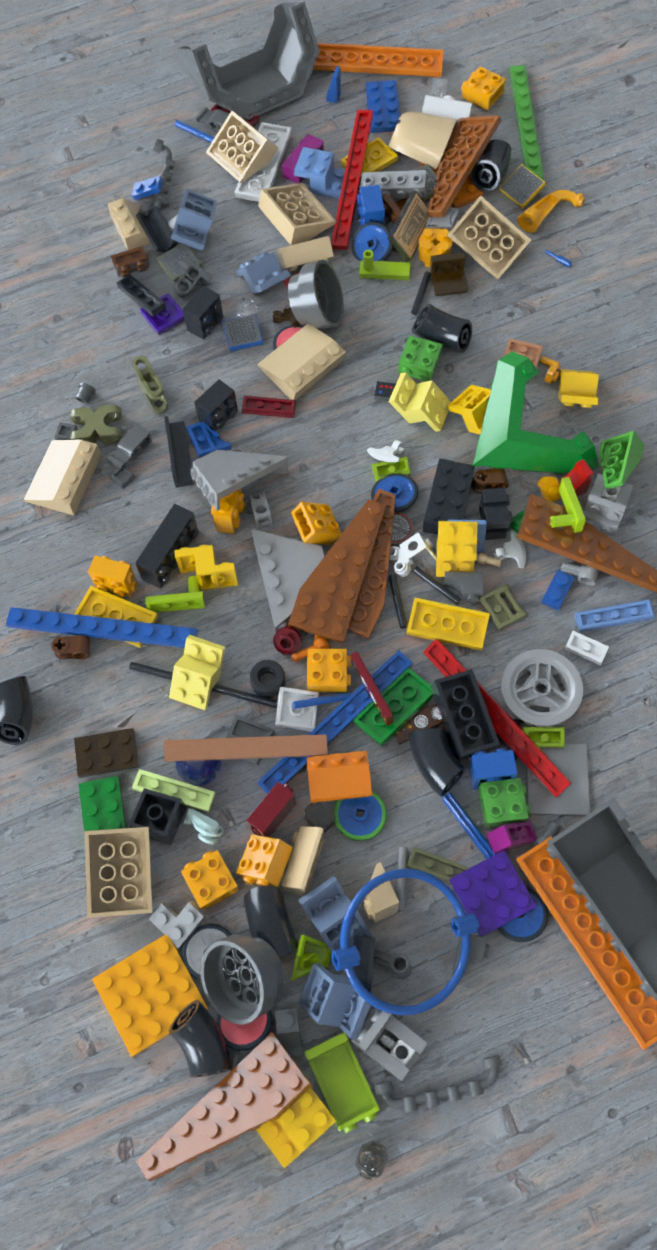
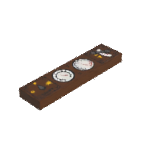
M437 703L416 713L394 735L399 745L410 740L409 733L412 731L433 729L443 724Z

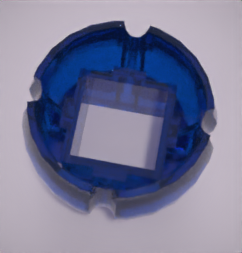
M205 760L200 770L186 764L188 761L175 762L176 771L180 778L185 782L189 781L191 785L195 786L206 785L213 781L217 776L216 772H219L221 768V760Z

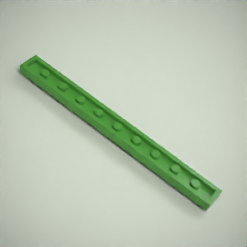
M525 65L510 66L509 73L524 166L544 181Z

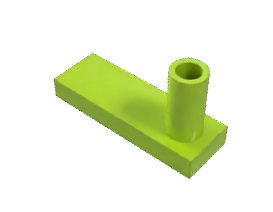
M364 251L363 261L360 260L359 278L409 280L410 262L373 261V251Z
M562 478L559 493L567 514L551 516V527L572 525L575 533L582 532L586 521L570 478Z
M190 576L188 578V593L145 597L147 609L155 613L205 608L203 592H200L197 576Z

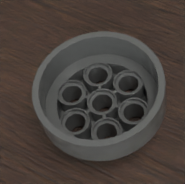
M318 260L303 265L300 273L293 275L288 284L289 303L295 318L300 324H311L318 330L338 326L343 318L344 301L341 285L335 270L326 260Z
M234 934L211 944L207 948L201 961V981L207 999L215 1011L227 1021L242 1025L261 1017L273 1007L277 994L283 985V968L277 953L266 941L256 937L250 938L242 934Z

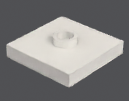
M280 687L275 726L313 731L316 724L317 705L293 709L292 702L316 698L319 692Z

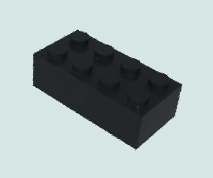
M439 458L422 532L438 535V521L463 520L475 466Z
M174 503L135 562L143 581L160 589L163 584L169 581L172 570L178 567L174 550H179L183 547L189 548L192 539L194 540L198 535L199 530L194 512Z
M473 670L434 680L431 689L457 759L460 761L470 758L479 751L490 752L495 750L500 743Z

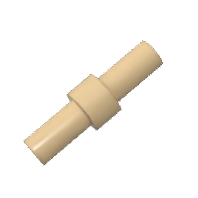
M481 552L477 554L476 561H478V564L485 565L486 563L500 567V559L489 557Z

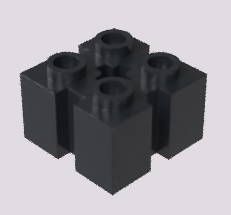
M505 488L482 490L479 512L480 519L486 520L485 540L505 539L507 531H510L512 512L508 511L507 508L510 505L509 495H506Z

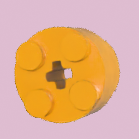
M426 228L423 230L419 238L418 258L420 262L425 263L426 267L430 268L431 256L451 254L452 240L447 236L449 234L447 229Z

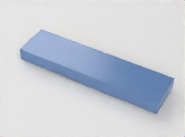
M650 599L576 612L574 615L579 632L655 618Z

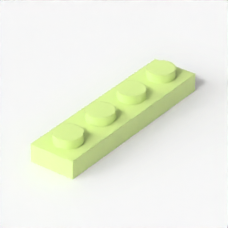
M139 769L132 787L133 790L142 792L145 788L181 798L185 806L208 813L216 795L214 791Z

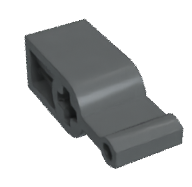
M203 107L196 116V121L207 124L212 131L218 133L228 118L229 113L222 110L214 112L207 107Z
M135 424L120 440L117 449L108 456V462L121 470L124 469L131 459H136L152 442L150 432Z

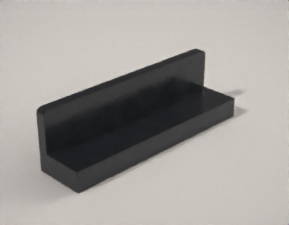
M165 416L175 487L194 485L191 477L184 421L170 423L168 416Z

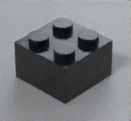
M205 286L201 287L183 308L187 331L203 340L207 335L211 334L213 328L223 319L220 294Z
M220 379L194 402L198 421L204 422L213 431L223 428L225 423L230 418H233L238 411L235 391Z
M144 788L128 826L129 828L149 827V839L172 845L186 806L181 798Z

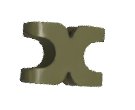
M145 356L134 358L132 365L137 375L138 385L142 393L145 394L152 411L155 414L166 412L168 405L163 395V386L157 375H155L150 362ZM144 363L146 367L140 370L137 365ZM160 400L163 405L156 407L154 405L155 402Z
M103 405L98 407L95 413L89 407L72 409L70 412L71 420L75 424L85 426L82 429L73 431L71 433V440H83L95 444L99 438L103 444L119 443L122 439L121 430L117 427H108V425L121 419V408L117 405Z

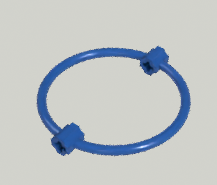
M415 869L392 870L369 881L351 901L341 927L340 949L332 951V962L337 971L345 970L350 983L357 993L375 1008L395 1015L422 1013L443 1002L462 979L469 960L470 934L478 932V919L474 913H465L455 893L437 877ZM398 878H415L428 882L438 888L451 902L458 916L452 918L450 923L451 929L455 937H462V948L458 966L448 984L433 998L411 1006L389 1004L371 994L363 986L353 968L359 965V952L356 946H349L351 924L361 902L379 885Z

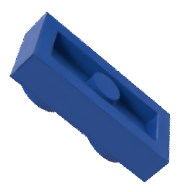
M161 176L137 182L134 184L132 197L134 200L160 193L164 179Z
M557 570L541 603L559 611L575 577Z

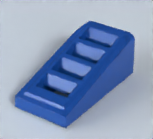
M337 66L334 71L326 96L327 102L337 103L341 93L340 66Z

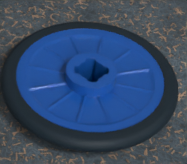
M369 222L362 225L355 232L352 239V252L357 260L363 261L365 250L373 251V261H386L391 254L393 238L385 225L379 222Z
M404 474L386 475L387 477L379 479L372 487V500L378 489L396 495L394 513L410 508L418 497L416 482Z
M528 887L526 889L537 907L525 913L524 917H518L498 928L503 936L515 942H529L536 939L543 933L548 922L546 904L537 892Z

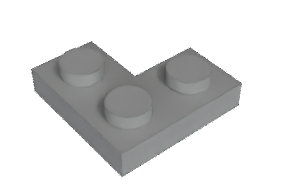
M193 901L188 902L179 915L164 902L160 904L149 920L164 935L167 934L177 948H181L207 915Z

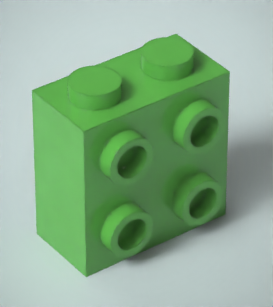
M409 335L399 361L398 373L406 372L410 377L418 378L422 381H432L442 354L443 344Z
M521 778L479 784L478 791L485 828L526 822L529 818L528 816H531L530 806L526 804L524 797L527 796L526 786L522 784Z

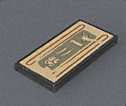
M416 190L412 191L387 237L406 263L412 260L419 246V238L423 230L426 229L425 226L430 217L428 214L429 207Z

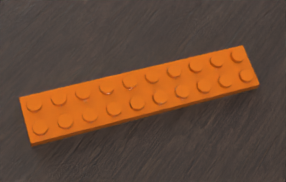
M317 43L320 52L313 65V70L335 71L336 67L340 66L341 72L441 77L444 50Z
M550 836L518 857L516 861L640 1047L645 1050L657 1041V1000L655 1001L652 995L650 997L645 995L639 986L643 982L624 953L616 951L610 942L613 940L611 934L603 932L597 923L600 921L598 915L590 913L584 904L587 902L583 894L579 896L573 888L574 880L559 859L555 858L553 860L546 850L549 847L547 842L553 838Z

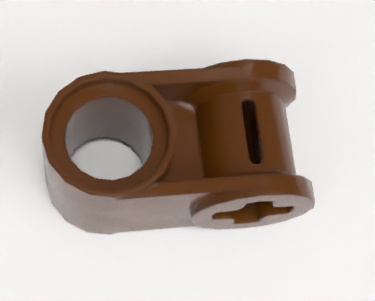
M498 468L478 470L474 475L472 489L476 493H482L484 489H506L509 486L505 469Z
M88 636L57 637L51 643L52 650L59 659H87L90 656V638Z

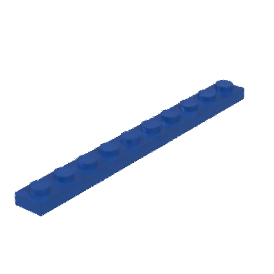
M10 607L6 621L8 628L84 635L94 638L185 648L186 638L189 635L198 636V629L14 607Z
M398 650L373 673L371 677L380 693L407 668H410L413 662ZM364 684L358 687L308 735H326L328 746L373 701ZM312 756L284 757L257 782V785L268 794L277 782L282 785L284 783L287 784L307 765L306 757Z

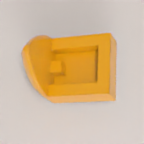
M544 476L538 481L537 486L541 491L543 499L554 502L561 498L559 493L560 484L556 477Z

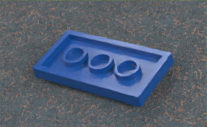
M396 80L365 82L368 110H373L370 133L394 131L397 122L398 124L401 122L399 120L400 108Z

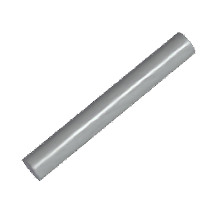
M399 847L398 869H406L407 848ZM398 878L397 880L398 911H405L406 878Z

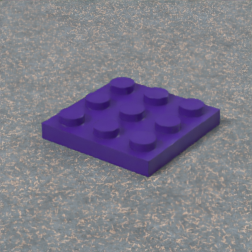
M504 850L449 879L466 913H474L478 919L479 927L477 933L480 937L491 933L537 907Z

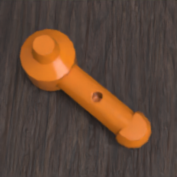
M314 635L315 641L313 645L291 655L292 661L298 662L300 659L308 656V649H329L330 644L328 640Z

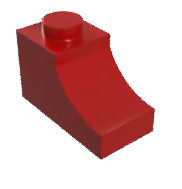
M582 459L562 478H570L578 497L587 492L594 473L584 459Z

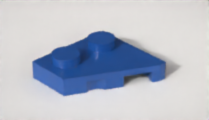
M204 422L186 426V431L199 458L216 450H231V443L223 441L216 431L211 430Z

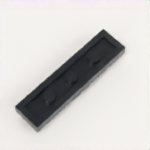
M129 274L116 282L121 291L151 316H155L167 308L164 301Z

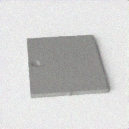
M565 744V748L539 747L573 784L556 798L526 765L527 799L531 814L557 816H587L590 814L587 745Z

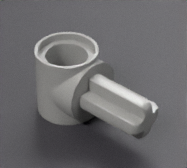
M564 561L561 566L562 572L578 576L577 579L581 584L587 586L595 585L599 570L585 564L577 565Z

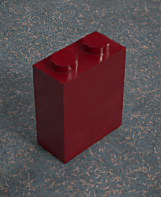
M277 782L246 820L250 831L255 835L270 837L296 805L294 790L286 783L282 785Z

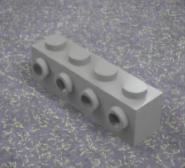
M426 170L362 173L360 187L380 185L382 196L389 194L391 198L404 199L414 198L417 193L421 198L427 197L429 180Z

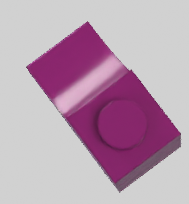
M531 821L506 824L487 833L494 854L534 843L537 839Z

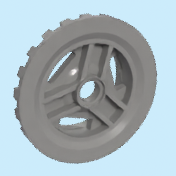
M529 650L516 656L507 665L501 680L502 699L506 703L509 712H512L516 719L524 721V724H531L536 727H553L554 725L563 724L564 721L569 720L577 711L583 697V682L577 668L565 656L551 650ZM525 672H530L531 675L522 687L516 684ZM554 675L560 679L565 691H560L553 677ZM543 684L547 687V691L540 693L537 691L536 686ZM529 707L548 708L549 712H536L529 709Z

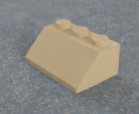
M121 198L108 203L111 218L127 250L151 244L136 217L141 204Z
M329 236L277 250L283 269L288 268V271L297 270L299 265H305L318 260H326L328 262L330 261L329 258L334 256Z
M300 826L299 832L295 831L292 843L295 845L287 862V870L283 872L279 882L282 884V890L300 896L308 894L325 839L324 828Z
M381 862L376 864L371 880L386 873ZM390 881L373 889L366 896V900H364L366 916L369 920L373 919L374 924L398 912L399 900Z

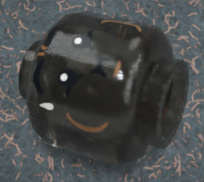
M369 1141L362 1144L355 1160V1166L360 1171V1176L367 1180L379 1178L383 1174L388 1161L386 1148L379 1142Z

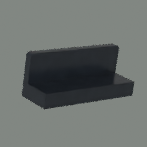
M153 206L148 215L136 214L154 250L166 253L175 248L179 243L171 239L173 231L159 207Z
M354 935L353 945L356 946L359 952L360 962L358 966L353 968L363 986L371 993L376 937Z

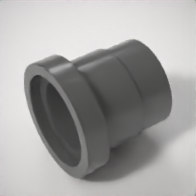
M80 382L75 398L87 404L96 389L87 383Z

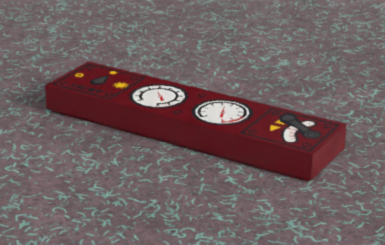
M351 653V662L387 726L393 724V714L359 653Z

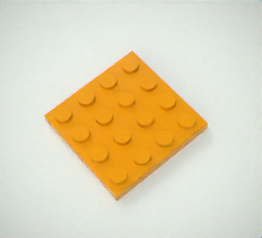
M167 934L92 978L131 1057H135L170 1035L169 1029L172 1022L189 1003L199 1000L209 1010L193 978L185 967L180 954Z

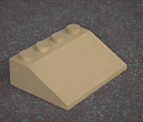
M231 111L206 153L240 183H243L267 165L279 147L245 119Z
M303 183L261 189L258 207L290 245L306 242L336 223V220Z
M481 195L447 235L497 280L531 241L529 237Z
M307 324L259 362L258 366L290 400H297L343 362L346 352L334 339L312 325Z
M83 440L52 441L24 501L75 515L102 456L98 445Z
M149 827L84 831L87 918L152 913Z

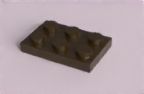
M133 728L74 738L77 775L79 778L139 768Z

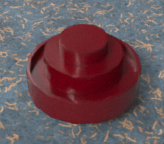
M289 626L278 629L273 637L275 649L284 655L296 653L302 643L301 634L298 630Z

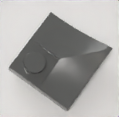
M235 715L226 738L273 736L275 731L255 721ZM261 758L241 760L259 765Z

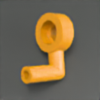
M542 356L540 363L550 366L544 382L552 384L559 377L560 372H558V369L560 368V363Z

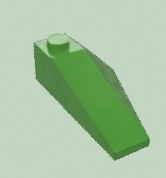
M635 431L603 440L601 443L599 457L602 461L601 467L604 472L603 480L606 490L624 485L642 458L645 445Z

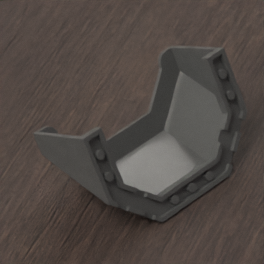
M285 2L275 6L273 9V21L263 48L222 67L213 64L206 44L195 49H191L188 46L175 49L180 65L209 101L229 111H233L247 120L303 96L305 85L314 68L315 59L320 52L305 2Z
M612 798L547 842L549 847L546 850L553 860L555 858L559 859L574 880L573 888L579 896L582 894L585 896L587 902L584 904L590 913L598 915L600 921L597 923L603 932L611 934L613 940L610 942L616 951L624 953L643 982L639 986L647 997L652 995L656 1001L657 865L633 831L627 830L631 827L625 819L627 815L616 799Z

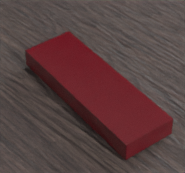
M244 395L241 411L242 414L294 418L296 400Z

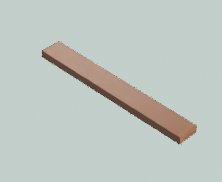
M326 735L164 740V762L328 755Z

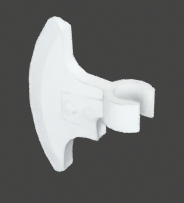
M396 440L392 447L385 446L381 449L370 447L367 451L369 455L380 461L399 462V458L394 455L396 453L401 454L404 448L399 447L403 442Z
M511 530L509 533L511 541L504 543V548L495 549L496 553H493L494 558L500 560L514 558L519 568H524L526 563L524 543L521 539L517 538L518 534Z

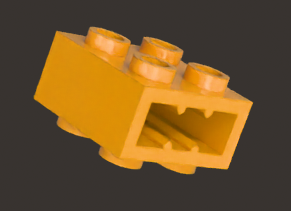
M480 66L476 71L472 72L467 81H464L461 88L462 98L489 110L505 92L506 78Z
M241 488L220 499V510L216 511L212 505L211 515H213V524H215L218 532L234 535L236 528L239 529L241 518L239 517L241 512L243 513L245 510V502H243L244 493L241 492Z
M301 502L291 512L304 543L332 545L342 534L329 504Z
M94 556L88 570L94 586L105 592H112L119 597H131L138 586V581L135 578L131 565L125 561H114L107 556Z
M308 649V691L347 692V686H351V674H347V667H351V656H347V649Z
M251 835L236 874L243 877L242 881L250 885L256 883L259 886L270 885L278 887L293 847L280 839Z
M218 850L205 853L202 856L203 859L186 864L181 871L202 911L239 891Z

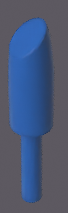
M545 250V253L554 257L557 262L567 267H572L570 260Z

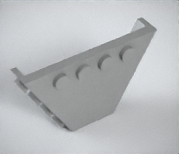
M216 450L193 461L191 477L196 481L198 488H201L203 495L208 498L209 503L218 511L220 510L221 498L268 473H288V456Z
M251 529L276 633L281 627L288 626L299 589L324 558L322 546L318 544L304 543L297 538L290 539L281 534L266 533L261 529Z

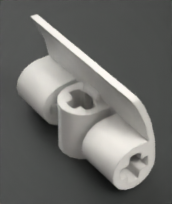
M426 95L422 113L456 118V124L459 118H468L470 116L472 103L455 100L450 95L443 98Z

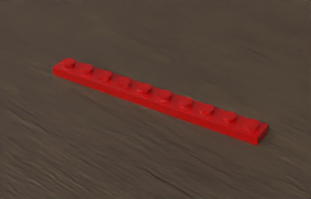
M357 110L336 223L331 240L332 249L348 250L357 194L359 193L373 120V110Z
M435 639L423 652L445 677L467 671L439 639ZM477 681L495 732L556 798L559 797L573 783Z

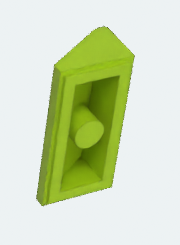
M407 456L399 458V462L383 461L371 464L376 482L381 478L387 477L386 475L389 476V474H411Z
M523 727L524 732L538 747L565 748V727Z

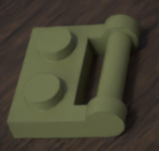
M508 584L479 598V602L485 611L490 613L489 617L498 631L524 620L529 615L526 610L521 608L511 593V588ZM501 595L506 597L516 614L513 615Z

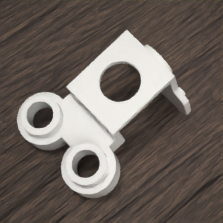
M419 533L400 545V549L397 546L390 548L389 560L395 563L394 571L401 577H405L410 573V565L414 563L411 558L425 548L436 560V554L432 549L434 548L433 543L429 538L425 539ZM416 541L418 543L417 549L410 551L408 549L409 544Z

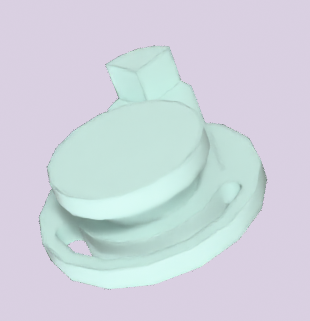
M188 809L184 824L190 825L192 823L195 829L199 831L198 838L208 844H216L218 837H221L224 833L223 828L215 820L194 809Z

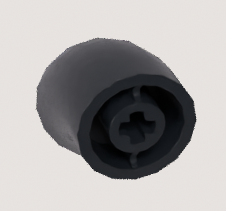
M490 140L479 161L473 167L471 173L472 182L480 191L490 192L498 187L504 179L509 167L512 149L506 141Z
M427 304L416 318L412 327V333L422 339L443 344L442 347L445 349L463 353L467 350L471 341L472 323L468 319L451 315L431 304Z
M26 676L12 678L0 683V741L11 745L23 744L28 740L32 724V697Z
M421 729L410 732V746L420 773L440 797L444 796L458 782L466 768L453 753L447 731L443 729Z
M259 886L248 891L244 896V908L251 936L266 941L275 950L279 959L294 951L299 946V943L292 929L281 889L274 886Z
M194 1000L177 1015L169 1029L170 1035L176 1040L185 1055L190 1077L197 1078L232 1071L227 1045L218 1025L199 1000Z

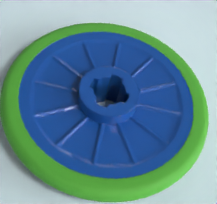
M372 791V796L337 800L333 817L336 827L344 836L352 840L364 841L375 837L381 832L386 823L387 811L383 800ZM357 811L364 812V816L362 818L357 817Z

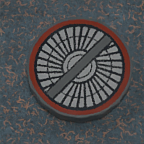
M402 512L394 513L391 546L398 547L411 538L413 534L412 521Z

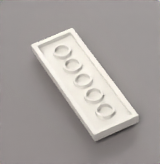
M261 122L258 131L279 147V149L267 165L243 183L238 182L235 190L236 198L259 202L261 189L272 187L292 133L291 127Z

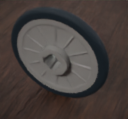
M206 924L197 927L184 942L182 948V960L188 972L196 979L201 980V961L207 948L211 944L232 934L224 927L216 924Z

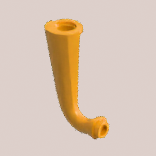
M569 190L554 191L518 216V225L526 232L535 233L543 220L560 201H570L575 207H582L586 198L582 193L576 194Z

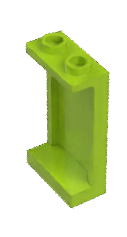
M345 1032L305 1052L329 1109L336 1120L339 1131L344 1129L346 1134L357 1128L356 1122L364 1119L367 1123L378 1117L376 1112L380 1108Z

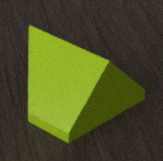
M301 935L291 981L310 974L313 963L329 967L331 951L326 943L306 935Z

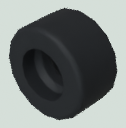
M262 660L256 663L250 672L251 686L259 696L266 698L277 696L280 687H284L286 684L282 666L273 660ZM266 673L274 674L275 681L265 685L261 683L260 678Z

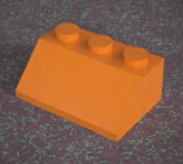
M367 751L306 757L311 803L372 796Z

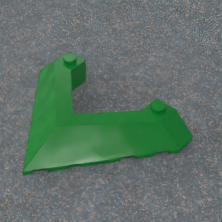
M513 351L499 359L472 466H490V468L498 469L512 468L513 470L531 472L545 471L553 472V474L567 475L575 467L576 463L584 459L591 470L598 466L595 445L584 431L568 440L521 430L525 386L532 382L540 372L528 357Z

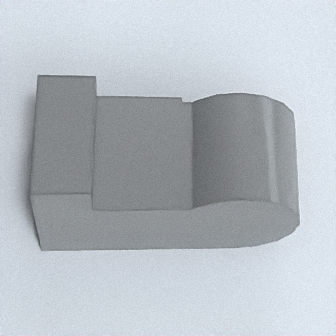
M264 491L249 495L256 528L273 525Z

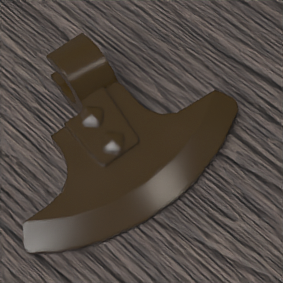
M291 307L284 309L283 312L279 310L273 311L274 323L290 321L292 328H296L300 324L295 318Z

